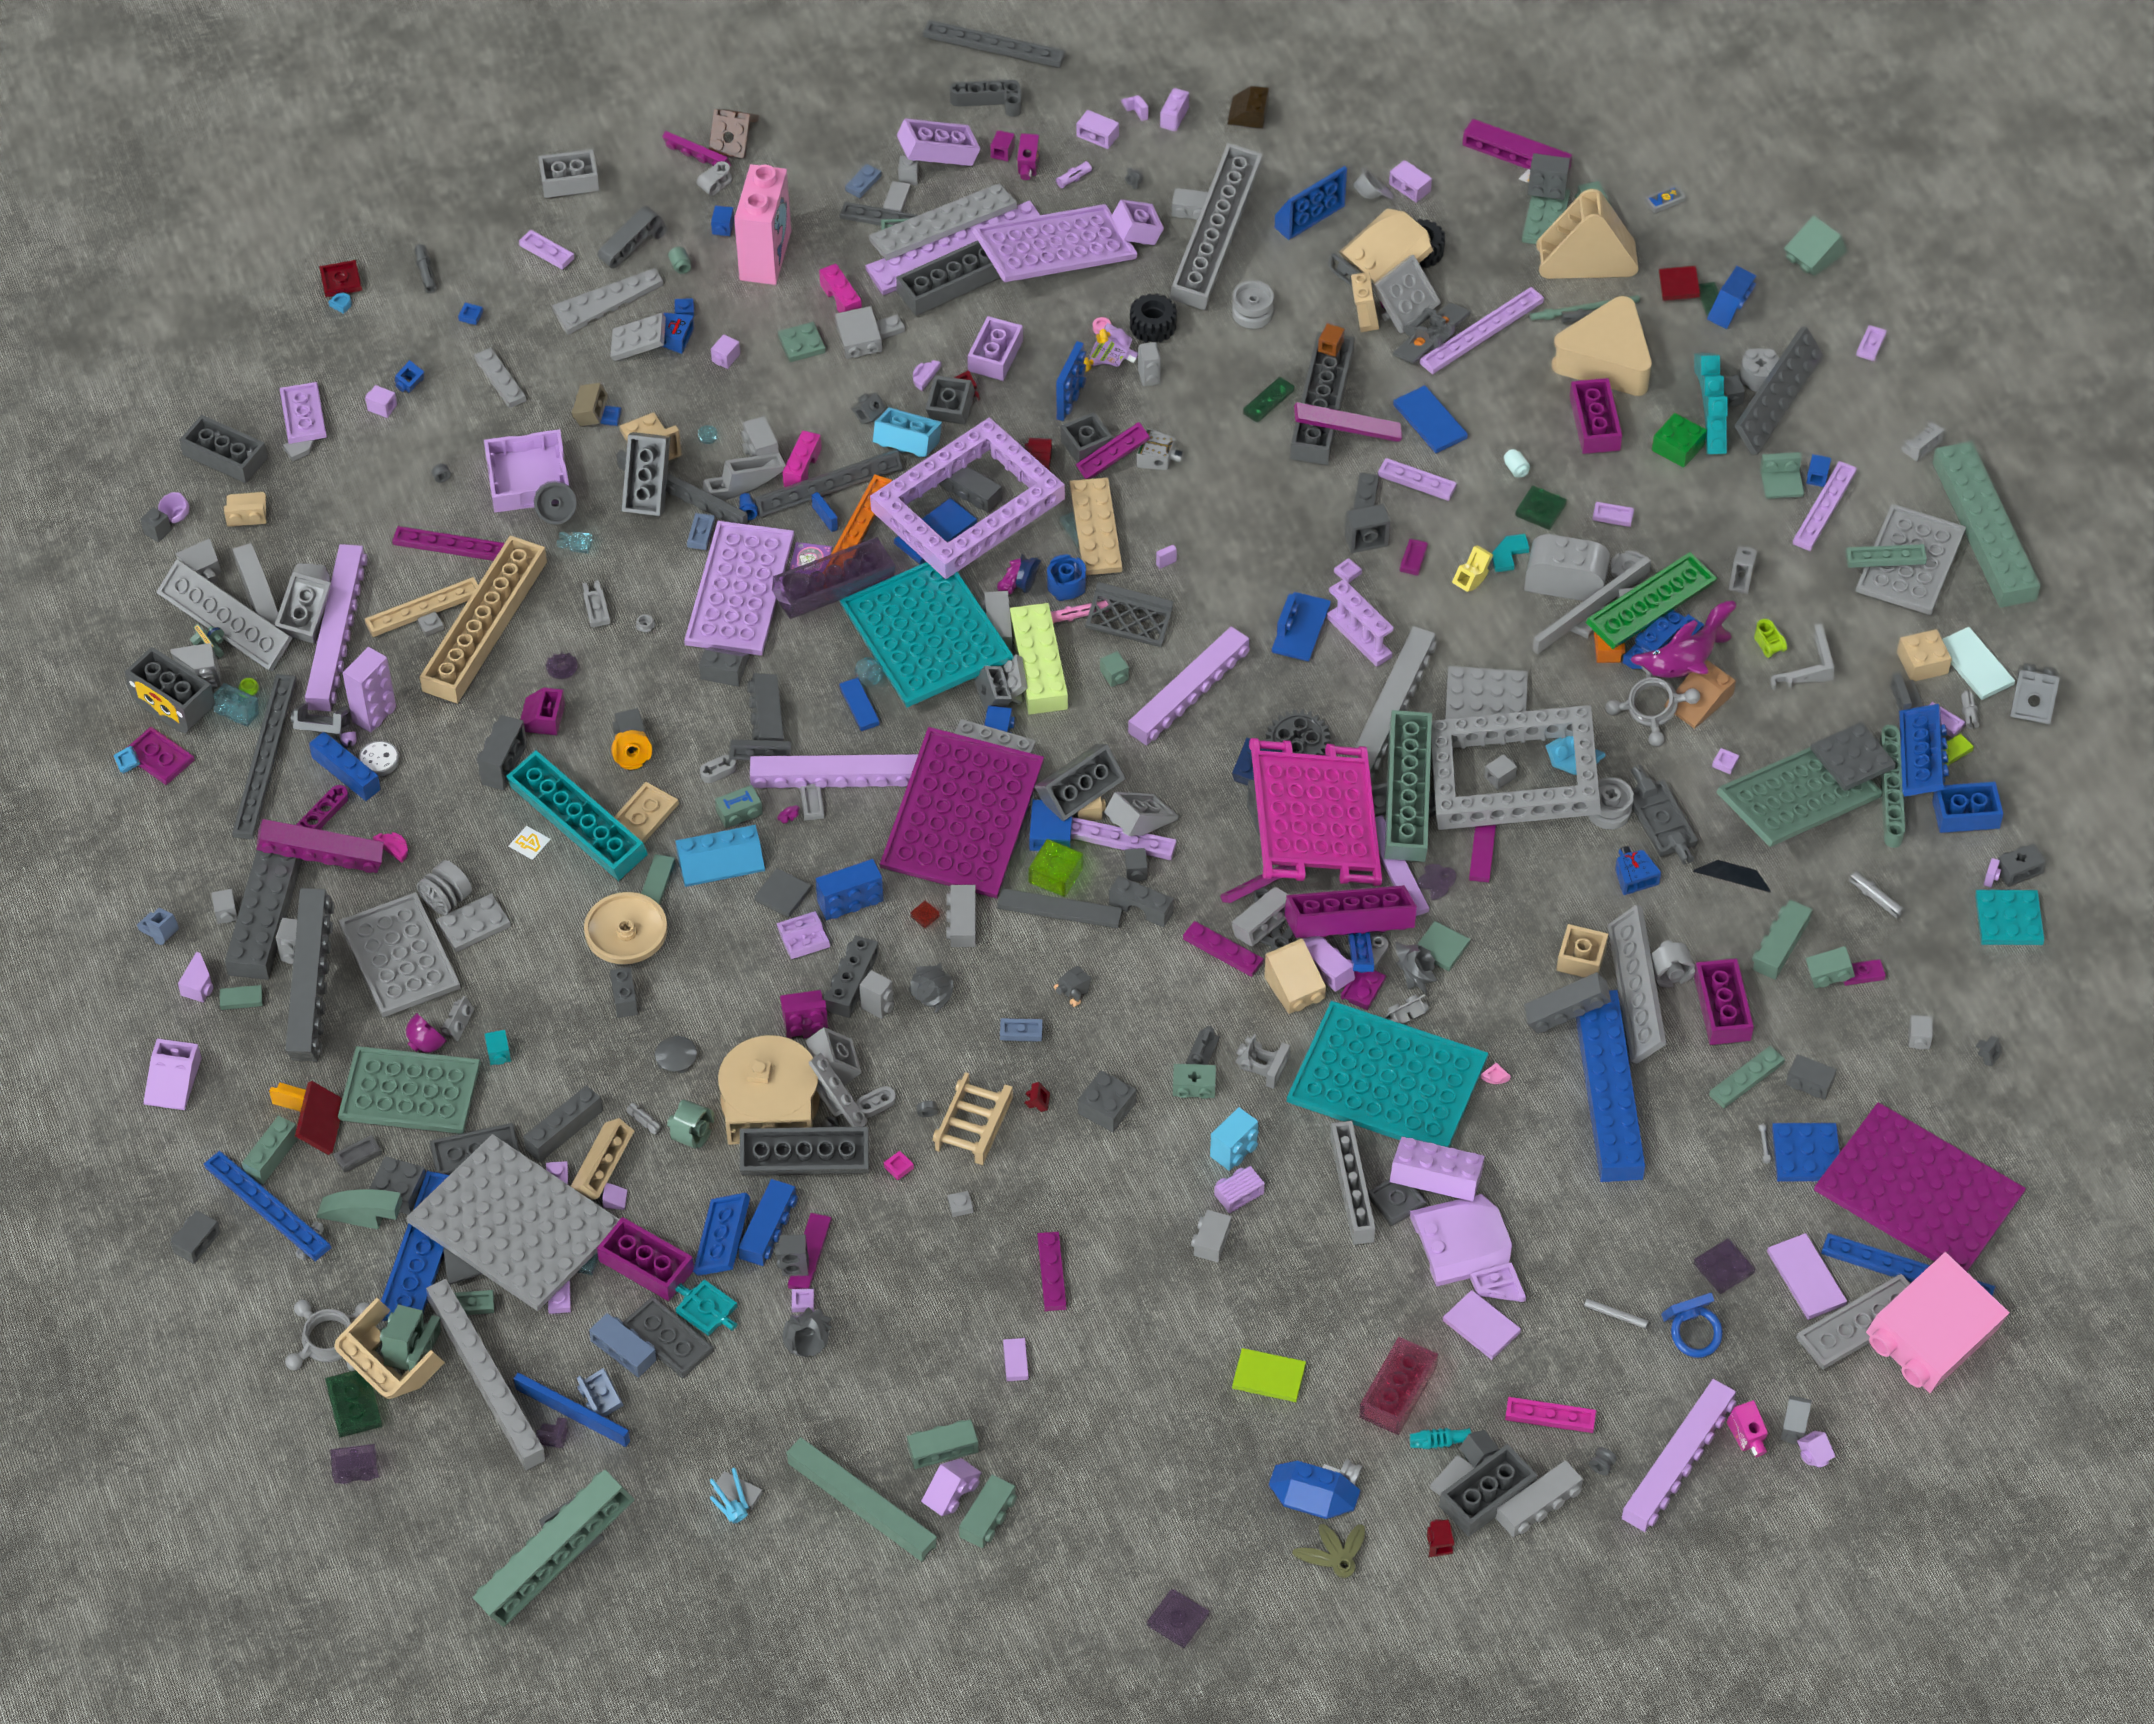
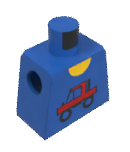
M663 313L666 317L664 346L662 347L683 354L694 330L693 315Z

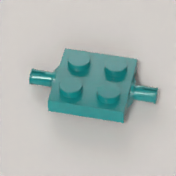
M705 1279L691 1290L682 1283L677 1286L676 1291L684 1296L683 1301L676 1307L678 1315L708 1336L721 1325H725L731 1331L736 1329L737 1323L729 1318V1315L737 1308L736 1301Z

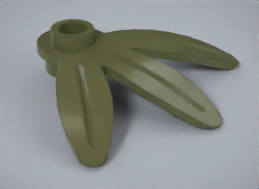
M1320 1524L1318 1526L1319 1534L1330 1554L1314 1548H1296L1292 1551V1554L1302 1561L1324 1567H1333V1571L1337 1576L1347 1578L1355 1571V1563L1352 1559L1358 1553L1363 1543L1365 1527L1362 1524L1354 1527L1348 1535L1343 1549L1334 1531L1325 1524ZM1340 1564H1347L1348 1567L1342 1568Z

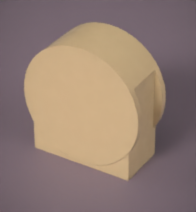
M767 1035L748 1039L738 1044L727 1054L720 1066L718 1082L728 1145L740 1144V1129L813 1127V1119L817 1114L820 1104V1095L816 1090L818 1077L809 1065V1061L813 1057L805 1047L786 1037ZM750 1059L771 1061L772 1067L768 1084L747 1081Z

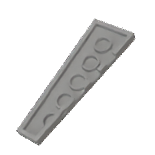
M654 268L552 305L553 312L568 335L586 326L587 322L596 318L598 320L603 317L604 313L610 310L612 312L617 310L619 305L630 303L638 297H642L663 286V280Z

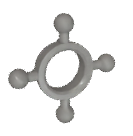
M1641 666L1642 670L1646 672V678L1633 686L1629 699L1622 703H1619L1617 700H1610L1607 702L1605 709L1609 715L1613 716L1619 714L1622 710H1629L1635 721L1644 726L1651 727L1652 733L1648 738L1649 743L1654 747H1659L1664 743V735L1660 732L1659 726L1665 724L1674 716L1678 702L1686 701L1689 704H1696L1700 700V692L1695 688H1690L1683 694H1677L1668 682L1654 677ZM1649 686L1662 687L1669 693L1667 708L1655 716L1643 715L1635 706L1638 694Z
M297 1301L294 1305L295 1314L307 1319L302 1333L304 1349L298 1354H289L285 1359L286 1367L292 1371L301 1368L303 1360L309 1356L321 1362H334L342 1359L343 1357L335 1350V1347L323 1349L313 1345L310 1341L312 1330L324 1321H337L348 1328L370 1304L362 1302L356 1306L355 1312L352 1315H345L343 1312L335 1309H324L313 1313L311 1311V1304L308 1301ZM347 1362V1368H348V1370H349L350 1372H352V1373H358V1372Z

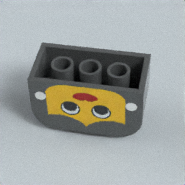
M153 647L148 649L124 671L129 691L134 700L143 709L179 732L186 733L215 706L210 683Z

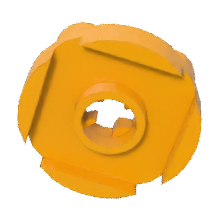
M629 730L618 733L615 736L611 746V753L613 759L620 767L633 770L642 767L643 763L651 758L652 745L644 732ZM634 746V748H637L636 751L633 750L634 753H629V751L627 750L629 747Z

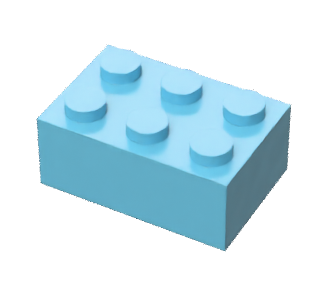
M889 407L875 421L873 442L878 443L882 447H892L900 452H910L918 457H926L940 441L942 422Z

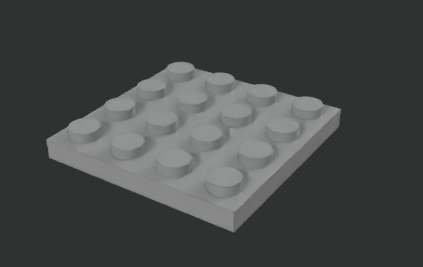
M1448 666L1445 719L1526 711L1528 671Z

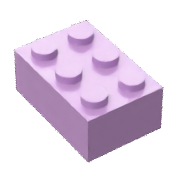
M987 316L967 356L968 370L1003 381L1023 342V326Z

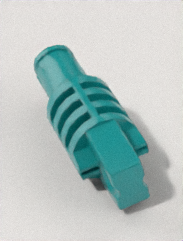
M1438 1428V1430H1422L1410 1434V1447L1423 1449L1450 1447L1452 1444L1463 1443L1468 1434H1471V1429L1451 1430L1450 1428Z

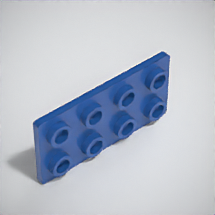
M1298 592L1288 594L1277 623V636L1272 647V653L1310 661L1331 601Z

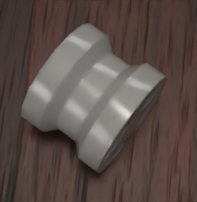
M1346 1459L1340 1473L1355 1485L1363 1466L1360 1464L1354 1465L1351 1463V1460Z

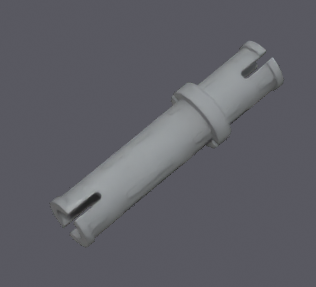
M1858 871L1852 874L1849 882L1858 887L1864 896H1869L1893 915L1894 918L1897 919L1901 916L1904 908L1877 888L1876 883L1867 880Z

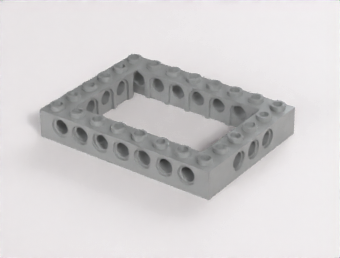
M1591 705L1432 721L1431 742L1438 830L1601 814ZM1573 736L1578 785L1456 797L1453 748L1461 747L1463 749L1467 746L1478 745L1483 747L1488 744L1498 743L1504 745L1508 742L1519 741L1524 743L1525 741L1539 739L1545 741V739Z

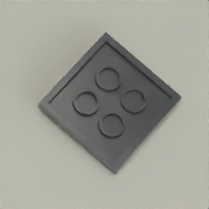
M1862 722L1811 744L1810 748L1844 791L1893 770L1896 765Z

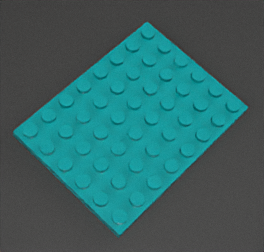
M925 562L840 600L842 608L906 708L979 676L984 666H1002L1007 661H1012L1013 654L958 572L945 579L929 563Z
M1331 1001L1288 1093L1286 1102L1344 1122L1352 1121L1353 1125L1397 1140H1401V1137L1413 1138L1449 1148L1488 1059V1052Z

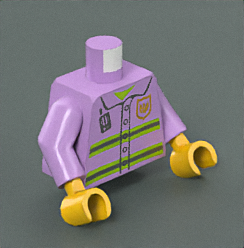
M1107 322L1104 329L1100 330V334H1096L1097 341L1090 354V360L1087 357L1084 360V364H1086L1085 372L1091 370V365L1110 364L1118 367L1123 359L1134 363L1138 352L1129 349L1132 338L1123 329H1117Z

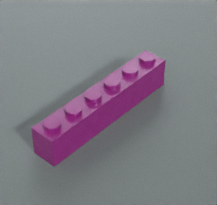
M1472 118L1463 132V146L1523 168H1531L1533 153L1570 158L1569 170L1571 168L1572 154Z
M262 819L258 830L256 850L263 851L264 853L279 854L285 857L300 858L305 861L321 862L326 865L342 866L347 869L363 870L368 873H377L382 863L384 842Z

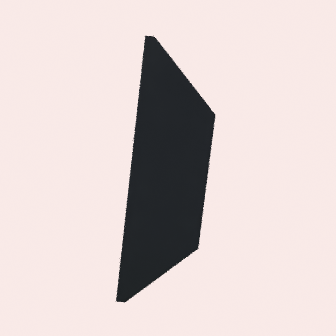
M1716 860L1693 870V872L1771 892L1768 885L1755 869Z

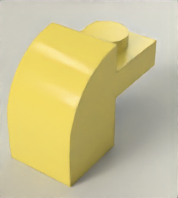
M1478 545L1474 546L1467 563L1459 565L1452 583L1467 592L1475 590L1486 578L1489 572L1487 568L1493 554Z

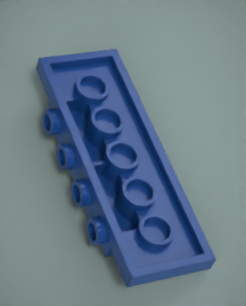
M1939 704L1900 710L1902 791L1904 797L1945 790V777L1949 776L1948 765L1945 763L1949 761L1947 751H1944L1948 749L1947 740L1943 736H1947V729L1945 724H1941Z

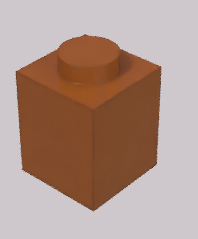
M1327 323L1319 337L1318 352L1336 357L1344 342L1345 329Z

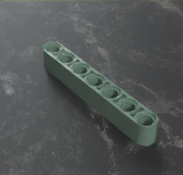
M1890 724L1882 728L1879 744L1896 763L1895 769L1881 775L1883 830L1885 844L1889 847L1897 848L1902 844L1905 832L1901 744L1899 729L1895 725Z

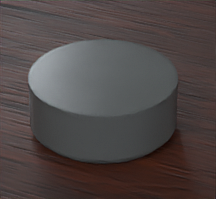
M923 1101L916 1106L917 1114L920 1117H932L938 1113V1106L934 1101Z

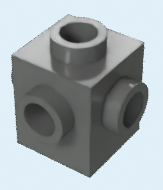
M874 392L862 394L857 399L858 402L851 409L863 424L877 420L882 415L881 412L886 406L883 404L881 397Z

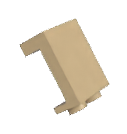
M1370 273L1351 275L1354 301L1355 305H1357L1360 331L1378 330L1379 323Z

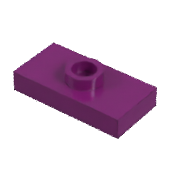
M1881 960L1851 963L1855 977L1843 981L1846 986L1885 980L1886 975Z

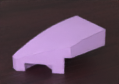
M1139 95L1121 99L1127 112L1135 110L1141 121L1148 119V105Z

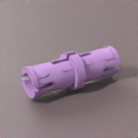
M1085 161L1075 168H1070L1067 173L1056 178L1057 185L1060 188H1064L1073 181H1079L1080 177L1092 171L1091 165Z

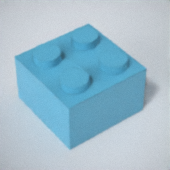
M1238 1107L1211 1133L1210 1157L1229 1171L1234 1166H1239L1248 1153H1252L1258 1145V1121Z

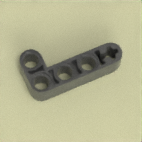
M1016 80L955 82L950 85V103L957 107L1005 105L1006 115L1017 117L1021 114L1020 83Z
M643 206L599 249L598 258L610 268H616L650 234L656 239L663 237L667 231V226L661 216L650 207Z

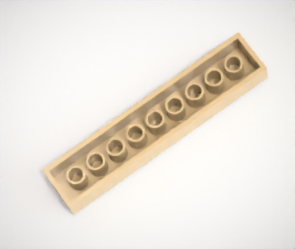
M509 536L420 675L422 692L458 704L546 565L545 547Z

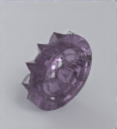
M561 651L558 655L554 653L551 658H548L546 664L548 674L557 679H565L572 676L578 668L576 657H572L570 652L564 654ZM565 661V665H561L558 668V663L562 664Z

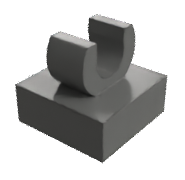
M1991 1036L1987 1042L1979 1040L1976 1048H1980L1978 1055L1983 1057L1984 1064L1988 1066H1993L2002 1053L1998 1037Z

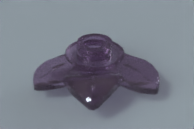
M1429 864L1424 867L1426 874L1419 877L1417 885L1419 888L1430 889L1431 899L1436 900L1447 894L1449 887L1455 883L1457 875L1450 867L1443 868L1439 864Z

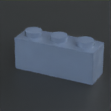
M606 1313L589 1330L592 1343L638 1378L656 1361L655 1347L648 1341L644 1342L633 1329L629 1330L617 1317L613 1318Z

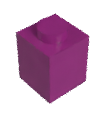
M997 130L990 145L991 158L1008 162L1015 148V134Z

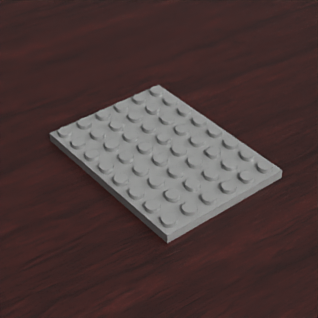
M493 1134L406 1217L409 1224L536 1311H539L597 1253L599 1244L620 1220Z

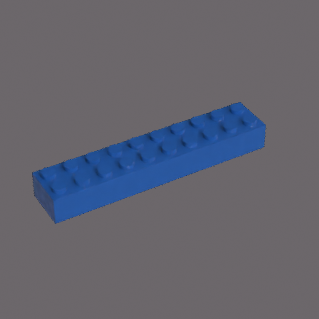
M1609 990L1611 1002L1576 1017L1600 1182L1643 1180L1645 1162L1618 990Z

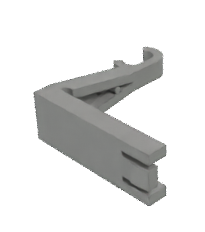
M1822 624L1814 625L1816 632L1814 639L1821 664L1774 675L1771 678V688L1773 690L1776 689L1777 682L1783 681L1788 682V687L1791 688L1792 683L1834 680V666Z

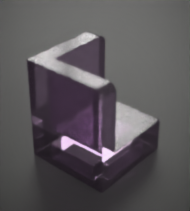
M558 1417L556 1425L542 1424L541 1429L536 1431V1436L541 1445L557 1448L564 1447L568 1433L567 1418Z

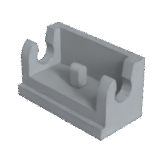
M1929 422L1927 425L1932 429L1926 427L1913 440L1907 439L1904 442L1906 445H1903L1901 450L1917 462L1942 443L1944 428Z

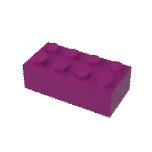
M1609 378L1571 381L1569 398L1582 454L1620 451L1622 432Z
M1737 958L1696 962L1694 980L1709 1044L1751 1041L1754 1026Z
M624 1217L617 1222L597 1247L599 1262L667 1301L672 1299L677 1292V1286L680 1283L684 1284L694 1269L692 1256Z

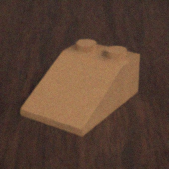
M1708 660L1705 662L1709 671L1707 674L1690 673L1676 690L1677 694H1683L1690 688H1695L1700 692V700L1696 704H1689L1686 701L1678 702L1675 713L1676 716L1694 729L1734 695L1736 680ZM1669 700L1665 703V708H1667Z

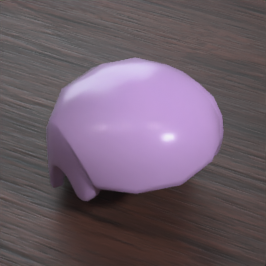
M171 492L160 500L158 510L168 515L170 523H178L189 514V503L181 493Z

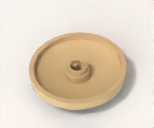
M633 892L612 894L601 899L588 912L584 923L585 939L591 951L605 961L615 964L637 963L651 957L663 945L667 935L666 916L661 906L646 895Z

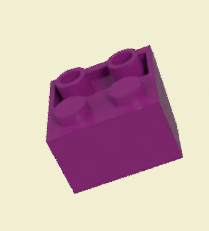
M543 687L526 697L520 718L524 722L525 732L557 736L565 707L562 689Z

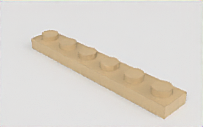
M474 577L365 618V624L372 637L378 636L417 621V618L435 611L438 613L468 601L478 584Z

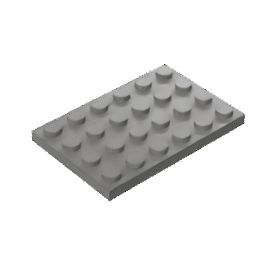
M1891 504L1874 546L1924 544L1927 557L1926 564L1865 567L1857 584L1856 592L1931 615L1966 527Z
M416 892L339 920L340 927L382 1018L461 989L454 970Z

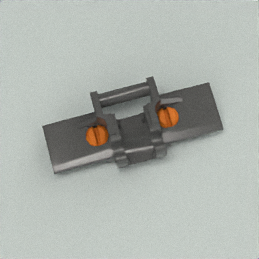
M1453 303L1447 304L1438 313H1436V310L1425 308L1417 319L1403 328L1404 332L1411 337L1393 352V355L1415 363L1429 350L1432 351L1438 348L1455 333V327L1470 314V311ZM1427 319L1430 320L1431 326L1429 328L1420 326Z

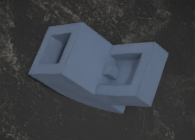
M158 908L154 913L150 912L137 924L139 931L153 937L155 943L163 945L179 929L174 915L161 908Z

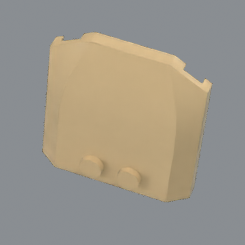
M1386 209L1340 250L1339 253L1362 273L1369 272L1374 284L1410 255H1414L1418 263H1420L1433 251V247L1431 246V239L1427 230L1406 212Z

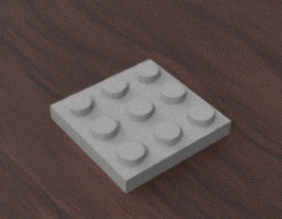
M1414 255L1408 256L1372 285L1399 333H1403V328L1417 319L1425 308L1434 309L1441 303Z

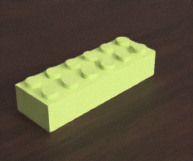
M1049 603L1010 608L1011 630L1016 654L1023 659L1028 689L1024 691L1028 715L1068 710V694Z

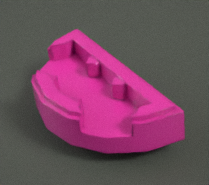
M392 832V834L383 835L379 833L373 837L375 841L384 842L383 849L401 863L407 858V843L401 835Z

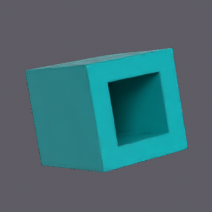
M505 1030L484 1033L490 1065H502L506 1062H511Z

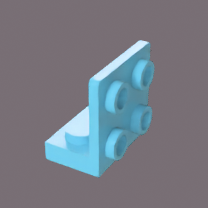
M1573 736L1560 737L1547 744L1546 749L1552 766L1577 775ZM1595 749L1597 764L1605 757V753Z

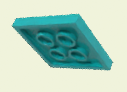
M1976 890L1975 899L1981 945H2043L2044 934L2038 890Z

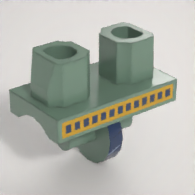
M199 624L193 627L196 633L190 638V641L194 645L211 643L215 655L221 658L224 652L216 642L221 643L223 641L224 631L220 627L214 628L211 626L208 628V632L203 630Z

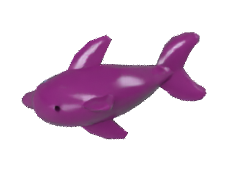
M1726 601L1717 605L1709 613L1705 626L1698 633L1692 635L1698 624L1696 620L1685 624L1674 635L1671 642L1663 648L1632 656L1631 662L1643 666L1653 676L1660 678H1683L1692 672L1707 674L1709 671L1705 662L1711 655L1715 642L1725 643L1731 639V633L1724 629L1722 624L1735 610L1736 603L1734 601Z

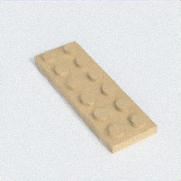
M1108 478L1070 481L1080 557L1085 563L1086 575L1122 572Z

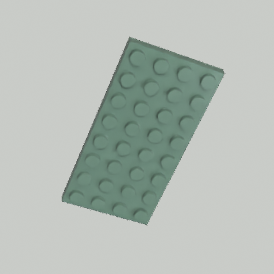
M1811 747L1724 784L1718 788L1716 793L1769 847H1772L1880 798L1883 792L1871 780L1844 791L1811 751Z

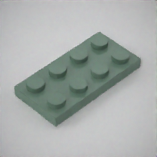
M1566 189L1564 200L1531 196L1522 242L1536 244L1537 240L1567 209L1570 190Z

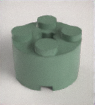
M681 1100L675 1114L671 1115L668 1119L667 1126L670 1127L671 1139L695 1149L696 1147L701 1148L711 1134L712 1130L709 1129L710 1122L714 1123V1112L694 1102Z

